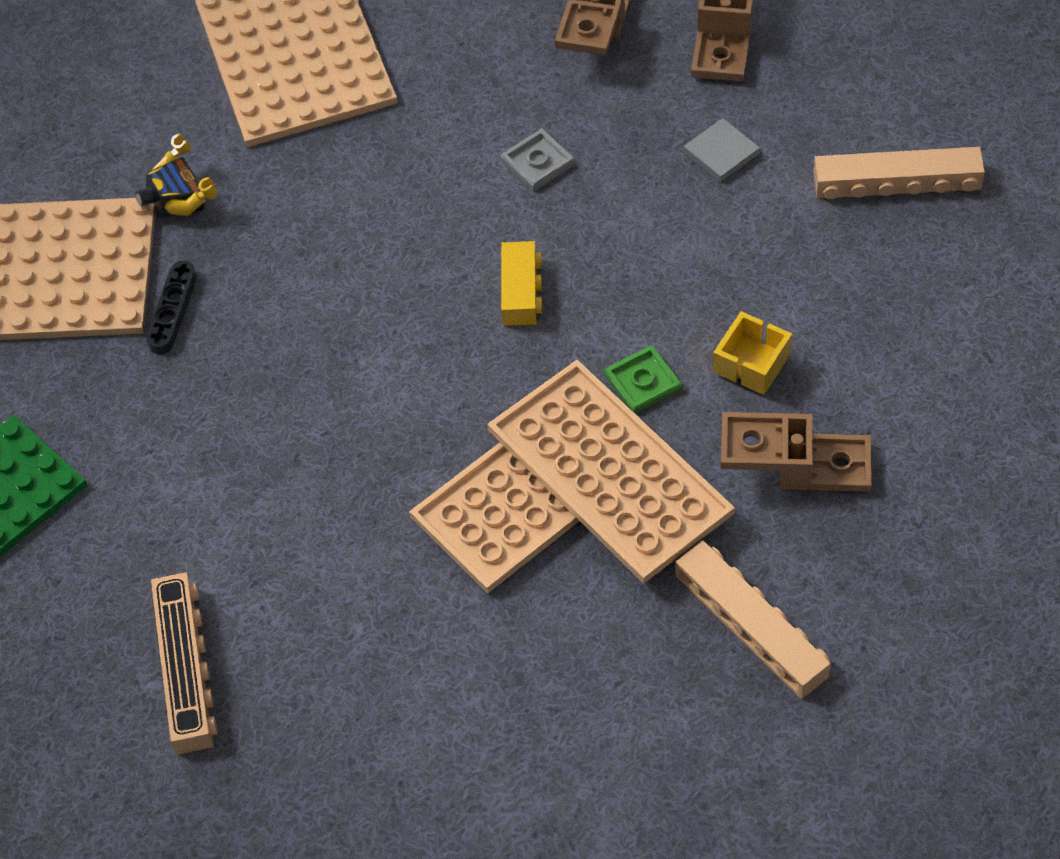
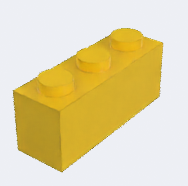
M535 241L502 242L501 311L503 326L537 325V314H542V297H537V291H542V276L537 274V269H542L541 252H536Z

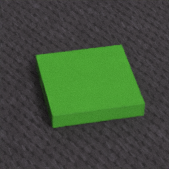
M653 345L603 369L605 378L624 404L635 414L683 390L682 383Z

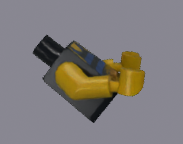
M176 134L171 140L174 149L172 151L169 150L162 160L151 171H148L146 174V188L135 192L136 200L140 207L154 203L157 211L162 216H189L195 211L204 209L206 197L213 199L218 193L214 187L215 183L211 178H203L199 183L184 157H178L180 154L185 155L189 153L191 145L181 134Z

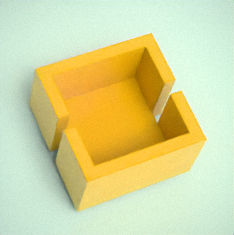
M741 311L713 352V373L733 382L741 379L742 386L765 395L791 355L792 333L769 323L766 327V344L762 343L764 321Z

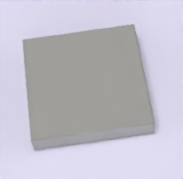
M722 118L684 145L683 151L719 182H722L759 155L760 147Z
M542 128L500 155V161L533 192L576 165L575 158Z

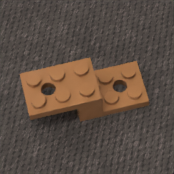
M568 0L555 38V48L607 56L612 38L620 39L632 0Z
M699 0L698 33L691 77L744 82L753 24V0ZM718 54H723L727 57L723 59H718L714 56Z
M722 412L721 469L780 470V490L871 492V435L812 434V414ZM755 437L760 442L756 445H748L744 442V439ZM842 458L849 464L845 467H838L834 465L833 461Z

